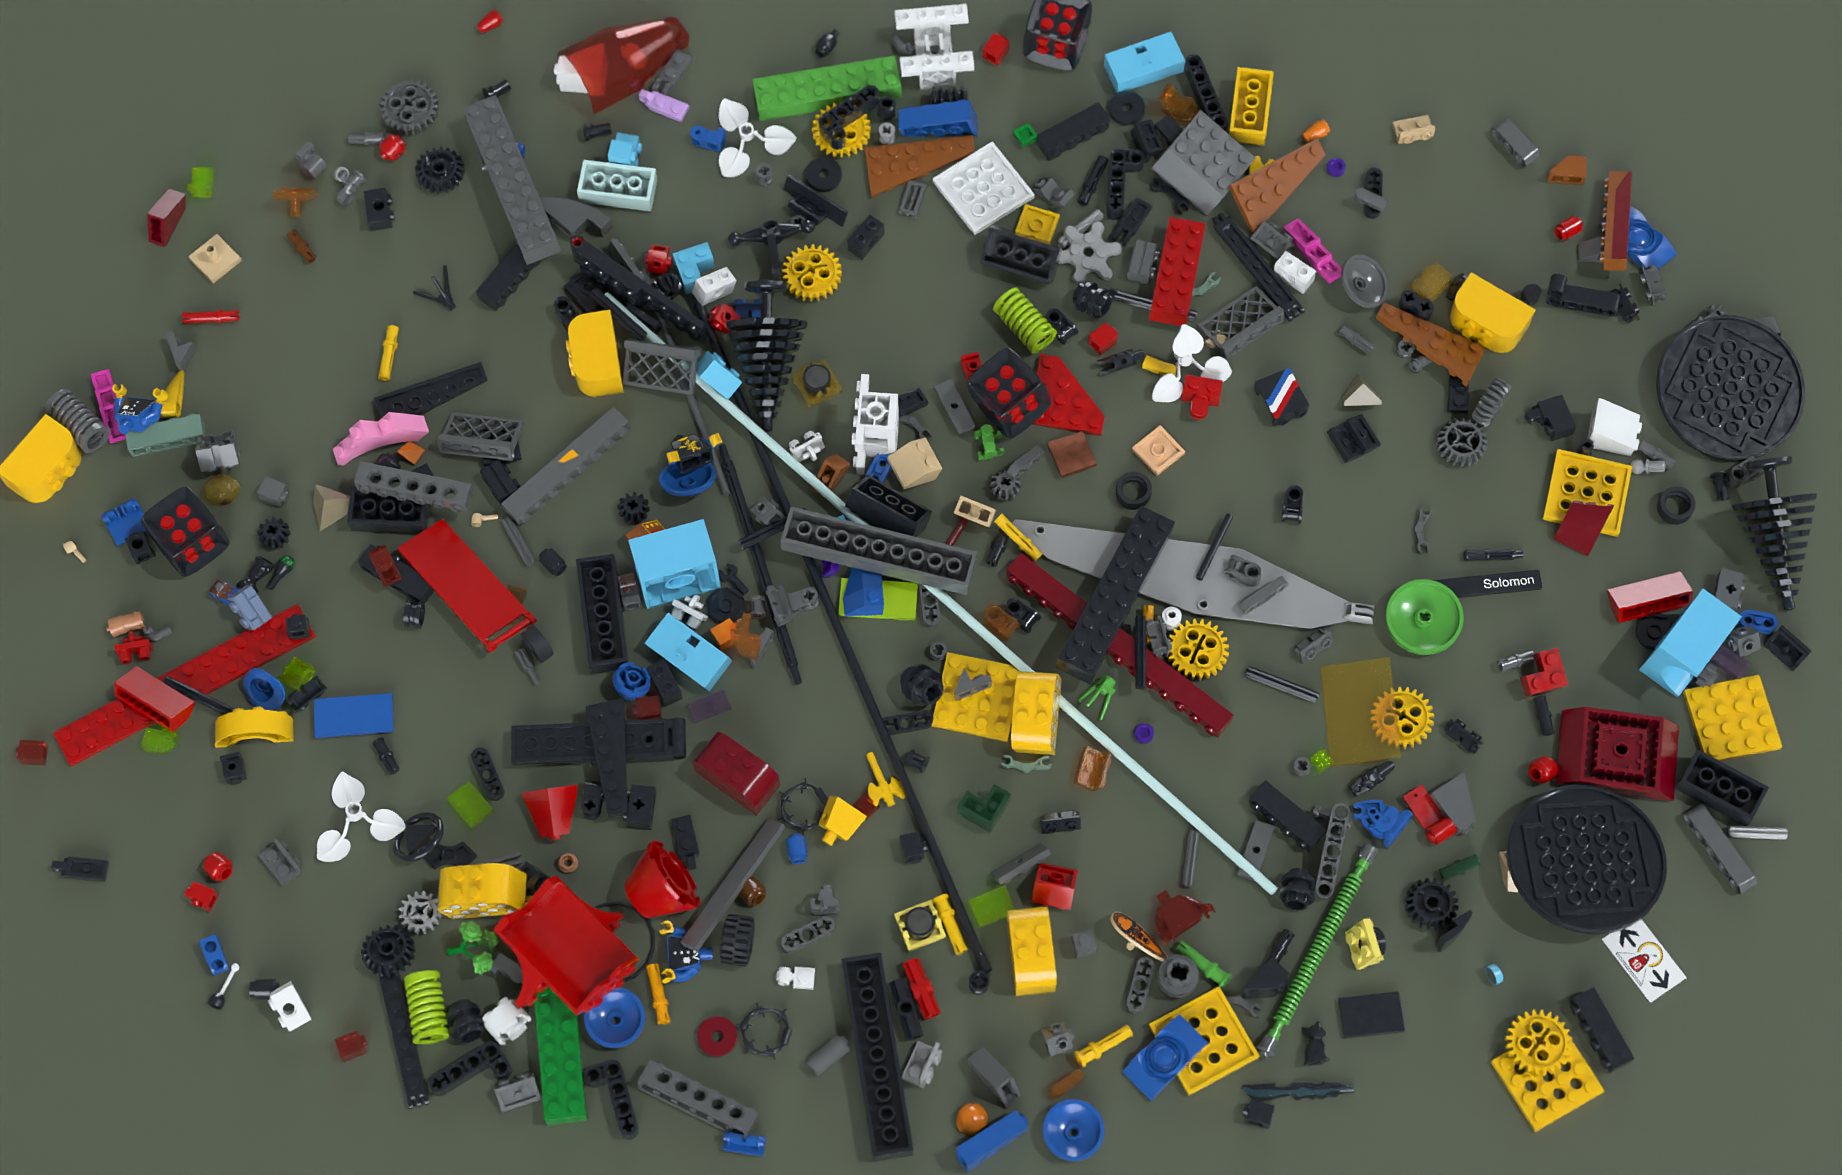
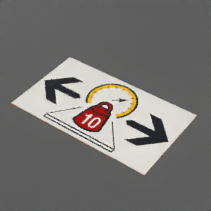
M1642 919L1636 924L1621 931L1611 933L1602 939L1650 1003L1687 978Z

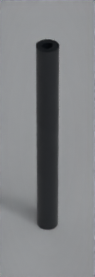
M1226 514L1196 575V579L1203 580L1233 519L1231 514Z

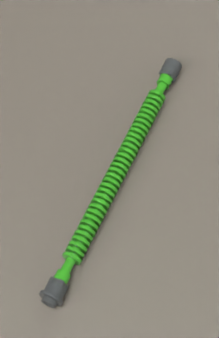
M1367 843L1363 845L1358 855L1359 859L1355 865L1354 873L1348 874L1343 887H1341L1336 900L1333 902L1334 904H1332L1327 917L1318 931V935H1316L1311 948H1309L1301 964L1302 966H1300L1295 979H1293L1288 992L1285 994L1286 997L1283 998L1281 1006H1279L1276 1012L1277 1015L1274 1016L1276 1023L1264 1035L1260 1044L1256 1046V1050L1262 1058L1268 1059L1275 1056L1274 1051L1279 1043L1277 1041L1281 1035L1280 1031L1283 1025L1289 1024L1291 1016H1293L1299 1005L1298 1003H1300L1305 990L1308 988L1307 985L1310 984L1312 976H1314L1319 963L1322 961L1328 946L1335 936V932H1337L1344 915L1353 901V897H1355L1360 884L1363 882L1360 878L1363 871L1367 870L1378 853V849Z

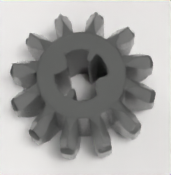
M1006 468L1003 470V473L998 470L996 476L992 475L990 488L992 489V494H998V500L1004 497V500L1008 501L1009 496L1014 499L1015 494H1020V487H1022V482L1019 481L1020 477L1017 479L1012 478L1007 474Z

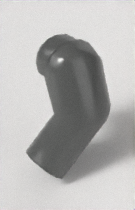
M149 625L143 628L144 637L156 642L173 634L169 625L161 630L153 629Z

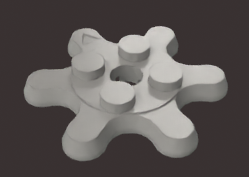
M1099 221L1092 223L1090 231L1086 234L1079 233L1074 226H1067L1063 231L1070 245L1068 249L1062 251L1058 264L1070 263L1073 265L1072 281L1076 285L1085 282L1087 274L1091 272L1097 273L1102 280L1111 279L1113 272L1107 266L1106 261L1108 257L1117 256L1122 251V246L1118 242L1106 243L1103 241L1104 225ZM1090 248L1093 250V255L1087 257L1084 255L1083 250Z

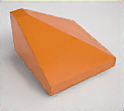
M408 441L397 453L400 458L416 465L425 449Z

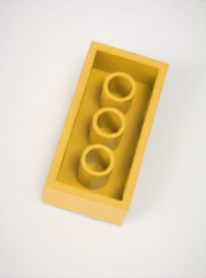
M1237 68L1229 135L1237 142L1264 145L1274 71Z

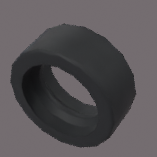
M1132 471L1125 473L1119 478L1116 485V498L1123 507L1136 510L1140 506L1144 507L1147 505L1151 498L1152 485L1146 475ZM1131 481L1138 482L1144 486L1145 494L1141 499L1131 500L1123 494L1124 485Z
M1674 486L1662 493L1657 502V511L1659 516L1667 523L1683 524L1693 514L1696 502L1689 490ZM1675 496L1683 499L1687 504V511L1681 515L1669 512L1665 506L1667 498Z
M532 625L521 632V637L540 663L554 655L551 646L536 626Z

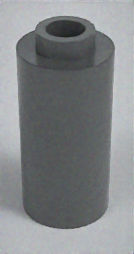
M836 1035L805 1061L810 1069L819 1076L850 1051L848 1048L850 1043L844 1036L839 1037Z

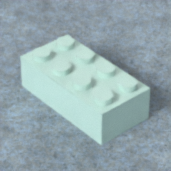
M583 160L577 190L579 202L651 211L657 184L656 169Z

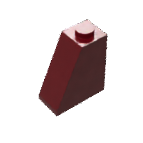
M168 189L147 213L148 242L166 247L186 209V194Z

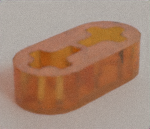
M1078 1069L1055 1084L1049 1092L1054 1099H1058L1081 1083L1086 1077Z

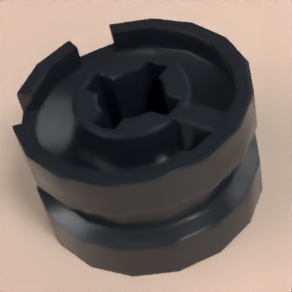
M409 600L404 610V627L414 626L417 629H421L425 617V603H415Z

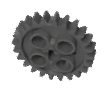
M404 79L402 85L397 82V87L391 85V91L385 90L386 96L381 97L383 102H380V113L383 121L386 122L387 126L391 125L392 130L397 128L399 134L404 130L406 135L411 130L415 134L416 129L422 132L421 127L423 126L428 129V122L434 123L433 118H437L436 112L439 111V102L436 93H433L432 87L428 88L427 83L422 85L419 80L414 84L413 79H411L410 83H407Z

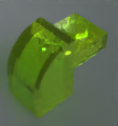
M210 166L192 167V182L187 184V191L192 192V197H212L215 168Z
M163 726L161 730L146 728L141 747L148 753H169L178 746L181 740L177 733H175L178 729L172 733Z

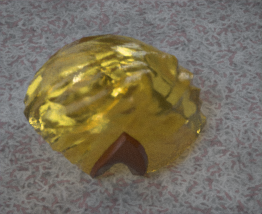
M217 474L207 482L204 494L212 503L223 505L224 503H231L237 498L242 485L230 475Z

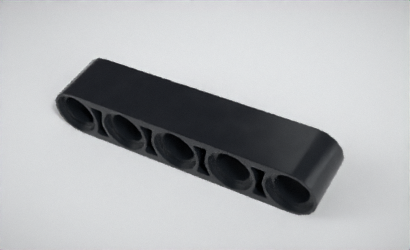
M1191 54L1186 58L1185 74L1200 110L1217 125H1221V128L1226 132L1227 118L1204 63L1199 55Z

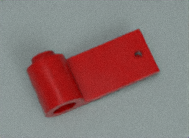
M1422 784L1402 797L1426 832L1425 836L1431 844L1439 845L1457 833L1454 822L1448 816L1444 817Z

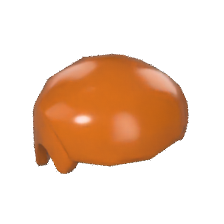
M975 1102L964 1105L956 1116L958 1130L964 1135L975 1136L981 1132L988 1121L985 1108Z

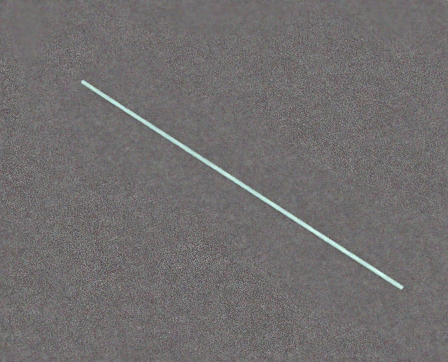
M608 292L604 294L647 332L646 339L649 342L666 344ZM668 357L676 365L673 359ZM686 361L681 364L686 372L691 369V366ZM696 372V384L852 522L869 525L858 514L846 508V503L729 399L701 379ZM923 585L1019 671L1034 672L945 591ZM1060 695L1059 707L1234 863L1249 874L1271 896L1277 891L1278 888Z

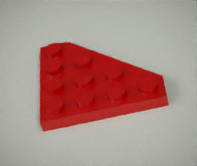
M1040 354L1037 375L1047 387L1052 404L1032 425L1073 432L1082 431L1085 434L1101 436L1105 418L1103 413L1058 356Z

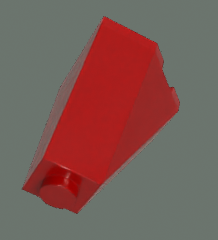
M577 785L522 792L523 799L541 838L549 837L550 840L561 839V835L569 834L578 790Z

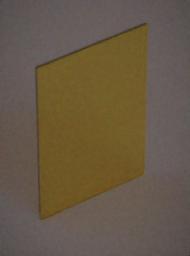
M1390 657L1322 666L1321 675L1331 767L1400 758L1401 751Z

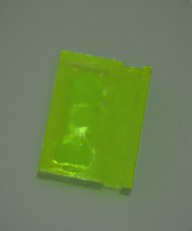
M294 657L282 671L284 674L281 677L278 676L277 679L299 692L301 684L305 685L306 682L310 681L317 670L312 665Z
M468 781L466 782L467 784L463 787L461 786L446 799L472 829L484 820L487 815L494 812V810Z
M1005 885L968 900L979 928L1006 918L1008 910H1016Z

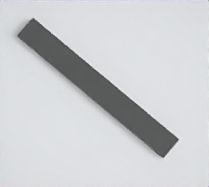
M771 819L765 822L682 939L681 944L684 947L699 951L740 893L745 882L752 876L785 829L783 823Z

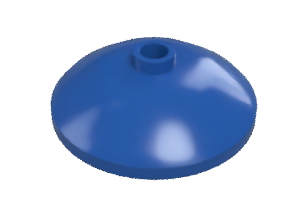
M711 463L682 475L676 464L674 466L668 465L661 471L659 483L661 488L671 495L688 497L708 489L716 478V472Z
M614 988L603 998L604 1001L597 1008L593 1007L584 1016L585 1026L590 1037L598 1044L608 1048H620L629 1045L638 1038L645 1024V1011L639 998L629 990L623 988L616 990ZM615 1018L620 1019V1022L618 1024L613 1023V1020Z
M1077 1099L1065 1100L1056 1104L1046 1115L1043 1124V1136L1048 1148L1059 1158L1067 1161H1081L1092 1156L1101 1146L1104 1138V1123L1099 1112L1089 1103ZM1075 1130L1077 1135L1071 1136L1069 1132Z

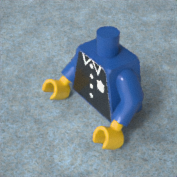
M114 384L112 390L117 395L114 399V419L118 422L119 431L122 434H128L129 431L143 432L150 425L157 422L161 417L163 407L161 403L168 398L167 392L163 389L155 388L153 395L157 400L134 397L122 399L127 393L126 388L121 384V389L118 391V386Z
M664 921L660 924L665 925L666 930L661 929L659 932L660 934L669 933L670 935H667L668 969L661 972V974L667 975L668 978L662 981L665 984L671 980L673 982H686L702 969L701 960L713 959L712 947L700 948L699 951L684 947L681 941L688 931L672 925L670 921Z

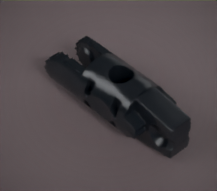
M1131 348L1097 360L1098 365L1111 362L1112 367L1101 370L1100 374L1103 376L1135 365L1137 360L1145 358V354L1142 349L1133 351Z
M1387 761L1380 766H1373L1368 772L1359 776L1349 787L1350 791L1356 797L1372 790L1377 784L1385 780V776L1394 770L1395 764L1393 761Z

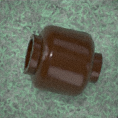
M750 877L737 896L748 906H757L766 898V887L755 877Z

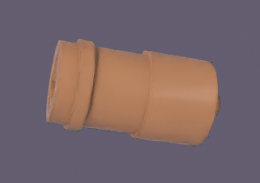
M134 611L124 616L120 615L108 619L109 626L106 629L111 632L113 637L133 630L142 629L145 627V621L141 611Z

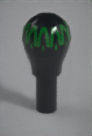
M284 555L278 560L275 574L268 583V587L274 590L280 579L284 578L286 574L294 569L295 561L291 556Z

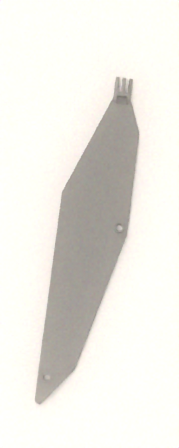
M1018 519L1012 523L1027 539H1031V543L1047 559L1100 579L1125 536V533ZM1168 539L1140 594L1199 615L1314 629L1346 621L1373 624L1374 605L1349 602L1240 548L1219 546L1203 580L1200 581L1196 579V575L1211 545ZM1231 555L1240 556L1261 567V580L1258 585L1251 587L1239 581L1229 579L1223 574L1224 569L1230 563ZM1255 573L1248 574L1251 577L1257 576ZM1280 576L1285 578L1289 583L1288 586L1248 615H1244L1238 608L1245 599Z

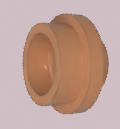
M571 853L563 854L558 861L560 870L565 873L575 871L578 867L577 857ZM567 861L572 862L571 866H565V863Z

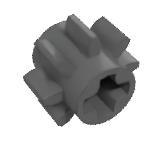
M1709 663L1696 677L1698 680L1695 683L1702 688L1705 685L1711 687L1718 677L1715 674L1717 668Z

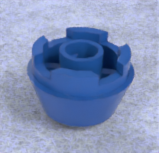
M634 662L622 664L613 674L615 692L626 701L639 699L649 691L651 686L649 671L644 666L641 668L633 665Z

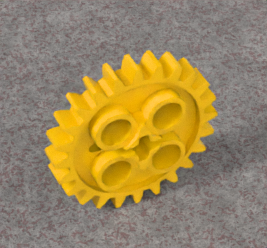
M826 105V111L820 109V115H815L816 120L813 121L812 133H814L813 139L816 140V146L820 145L821 151L826 149L827 155L833 152V157L840 153L842 158L844 153L850 157L851 151L857 154V148L863 150L862 144L867 145V139H870L869 132H871L870 120H867V114H864L843 128L845 130L846 144L842 149L836 150L827 143L819 132V117L832 108Z
M812 244L811 249L804 245V250L798 247L797 254L792 251V258L786 257L787 263H783L784 269L782 270V275H784L783 282L789 283L790 294L796 292V298L802 295L803 301L807 297H809L810 302H812L813 297L820 301V296L826 299L827 292L832 295L833 289H838L837 283H841L840 277L842 276V271H840L841 264H838L839 258H834V252L828 254V248L822 251L821 245L818 249H815L814 244ZM814 260L820 261L819 263H812ZM797 268L804 269L802 271H796ZM828 275L827 278H822L820 276ZM805 283H812V285H810V286H806V285H804V284H805Z
M1196 619L1193 620V624L1186 620L1185 627L1179 624V630L1173 629L1172 633L1174 635H1169L1168 638L1172 644V649L1168 654L1171 655L1168 657V662L1174 661L1172 668L1178 667V673L1185 672V678L1190 674L1192 680H1194L1195 676H1198L1201 681L1203 675L1209 679L1210 673L1216 676L1217 669H1223L1222 664H1226V657L1229 655V652L1226 651L1229 649V645L1225 644L1227 637L1221 638L1223 631L1217 632V625L1212 628L1211 621L1205 625L1203 619L1200 621V624L1197 623ZM1195 635L1197 639L1190 640L1188 636ZM1205 635L1201 649H1199L1193 664H1190L1201 637ZM1206 643H1213L1215 647L1208 648ZM1187 651L1190 655L1184 657L1180 652ZM1205 659L1207 664H1200L1198 660Z
M1399 686L1398 692L1391 688V694L1384 691V699L1378 696L1379 704L1373 703V707L1376 710H1371V715L1375 716L1370 718V722L1375 723L1372 725V730H1377L1376 737L1382 735L1381 742L1388 740L1389 747L1392 743H1395L1396 749H1398L1400 744L1403 745L1404 749H1406L1407 744L1414 748L1415 741L1421 744V737L1427 739L1425 732L1431 733L1432 731L1429 726H1434V721L1430 720L1434 718V713L1429 712L1432 711L1433 707L1427 706L1429 699L1422 700L1423 693L1418 696L1416 695V689L1410 693L1409 687L1402 691ZM1395 702H1399L1403 706L1399 709H1396L1392 705ZM1413 710H1417L1420 712V715L1414 717L1410 713ZM1402 715L1406 716L1402 721L1399 720V717H1402ZM1386 719H1392L1394 721V724L1386 725L1384 721ZM1409 727L1412 729V732L1406 734L1402 729Z
M1532 1010L1531 1016L1524 1012L1523 1018L1518 1015L1516 1018L1517 1022L1512 1021L1510 1025L1513 1028H1508L1507 1033L1511 1036H1506L1505 1038L1510 1043L1505 1048L1512 1050L1508 1057H1515L1512 1063L1519 1062V1070L1526 1067V1074L1533 1070L1534 1076H1537L1539 1071L1545 1076L1547 1070L1553 1074L1555 1072L1554 1067L1560 1070L1562 1068L1561 1064H1566L1567 1060L1564 1057H1570L1571 1053L1567 1050L1573 1047L1567 1044V1042L1571 1041L1572 1037L1566 1036L1570 1031L1569 1029L1563 1030L1562 1028L1565 1022L1560 1024L1557 1022L1559 1016L1552 1019L1551 1012L1544 1016L1543 1010L1538 1015L1535 1010ZM1532 1025L1539 1026L1541 1032H1534L1532 1030ZM1546 1029H1549L1550 1032L1541 1042V1045H1539V1047L1536 1049L1533 1055L1529 1057L1528 1053L1530 1052V1050L1542 1036L1544 1031ZM1548 1038H1555L1557 1045L1550 1044ZM1520 1041H1527L1529 1048H1523L1520 1045ZM1537 1053H1543L1546 1061L1539 1060Z

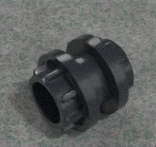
M1093 281L1080 283L1074 291L1072 298L1076 309L1080 312L1087 310V315L1091 318L1105 316L1112 305V296H1110L1109 290L1105 287L1098 289V284Z
M1290 869L1282 877L1281 884L1283 887L1280 889L1279 897L1286 908L1294 911H1303L1314 902L1315 895L1313 891L1316 887V880L1312 873L1306 869Z
M462 999L449 1006L445 1019L447 1024L451 1026L450 1032L454 1039L462 1043H469L482 1036L485 1022L483 1017L479 1016L481 1011L478 1004L468 999Z

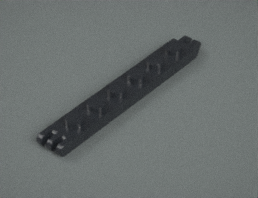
M1223 213L1218 214L1219 219L1216 216L1213 217L1212 221L1215 224L1213 225L1215 231L1272 302L1284 310V317L1291 322L1293 317H1299V313H1305L1301 304L1231 217H1225Z
M398 971V976L391 973L390 978L385 973L382 978L379 976L408 1105L410 1109H414L413 1100H416L418 1107L422 1106L420 1098H424L426 1105L430 1104L417 1045L413 1043L414 1036L411 1033L413 1028L410 1025L411 1020L400 973Z

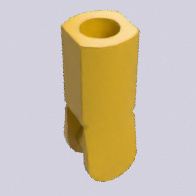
M1148 355L1146 356L1142 365L1143 369L1162 376L1168 373L1176 376L1175 365Z

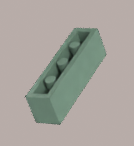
M189 414L182 418H170L168 421L163 422L157 421L143 432L129 431L126 434L127 447L131 456L134 457L197 444L198 436H204L206 432L201 415Z

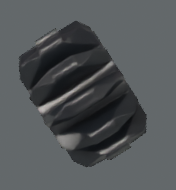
M664 273L651 283L652 287L670 299H674L683 290L679 277L673 273Z
M634 491L632 496L626 493V499L620 498L621 504L617 505L619 517H624L625 523L630 520L633 525L635 520L641 523V518L647 519V512L650 511V507L647 506L649 502L647 499H644V495L640 494L637 496Z
M273 516L271 521L265 518L266 524H260L261 530L257 531L258 536H260V543H264L266 548L271 546L274 550L277 545L283 548L282 543H288L289 539L287 537L291 536V532L288 530L289 525L284 523L281 518L277 520Z

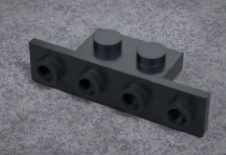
M787 176L783 190L794 196L789 201L788 207L813 221L817 226L826 218L831 219L842 227L844 226L848 215L847 210L793 176Z

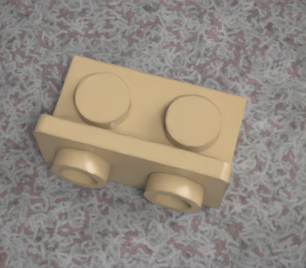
M1428 115L1394 121L1392 124L1398 144H1409L1420 139L1428 140L1433 137L1435 132V126L1431 125Z

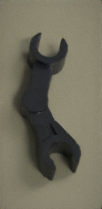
M1153 179V183L1159 186L1154 187L1150 185L1152 192L1160 191L1169 195L1174 200L1176 210L1180 215H1182V209L1180 208L1182 206L1186 208L1187 212L1189 211V204L1179 196L1176 189L1163 185L1160 179Z

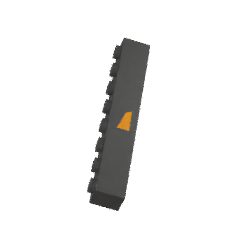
M613 406L501 504L503 511L518 526L526 523L531 518V515L535 511L541 510L550 498H555L564 486L570 485L574 477L585 472L590 463L596 462L605 450H609L615 445V442L620 437H625L630 429L629 421Z

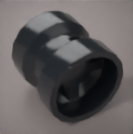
M975 971L969 977L970 991L976 995L984 994L989 987V977L983 971Z

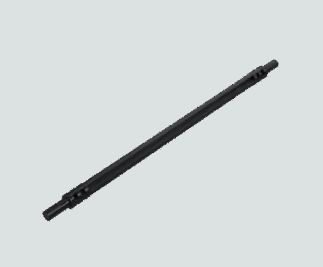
M722 444L718 446L723 460L722 466L744 534L747 536L755 532V528L733 460H730L726 445ZM758 542L750 546L749 550L787 668H790L794 683L798 685L802 683L786 624L780 627L777 626L768 595L765 593L767 591L766 588L773 584Z

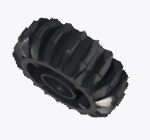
M440 146L439 150H436L433 147V151L426 150V155L421 154V160H417L415 175L419 184L423 185L425 190L429 189L431 193L436 190L438 194L444 190L447 194V189L454 190V185L459 186V181H463V174H465L464 163L461 156L457 155L455 150L451 151L449 147L444 150L442 146Z
M1427 877L1424 882L1418 880L1417 885L1412 884V890L1407 891L1406 894L1409 897H1406L1404 900L1408 903L1405 906V910L1410 911L1407 914L1408 917H1415L1412 921L1413 924L1417 921L1420 922L1419 928L1427 925V931H1430L1431 926H1433L1435 931H1438L1439 925L1444 929L1446 928V923L1451 924L1452 918H1456L1457 914L1455 911L1459 909L1456 903H1458L1459 899L1453 897L1456 891H1449L1451 888L1450 884L1446 887L1443 886L1444 880L1437 883V878L1434 877L1432 882H1430V879ZM1427 901H1434L1436 903V907H1429Z
M388 924L386 929L379 926L378 932L372 930V936H366L367 942H362L363 949H361L363 963H365L368 970H371L374 975L378 973L381 978L385 973L390 978L391 973L398 976L399 970L405 972L404 966H411L410 960H414L415 942L411 934L406 932L403 927L399 929L396 925L392 929Z

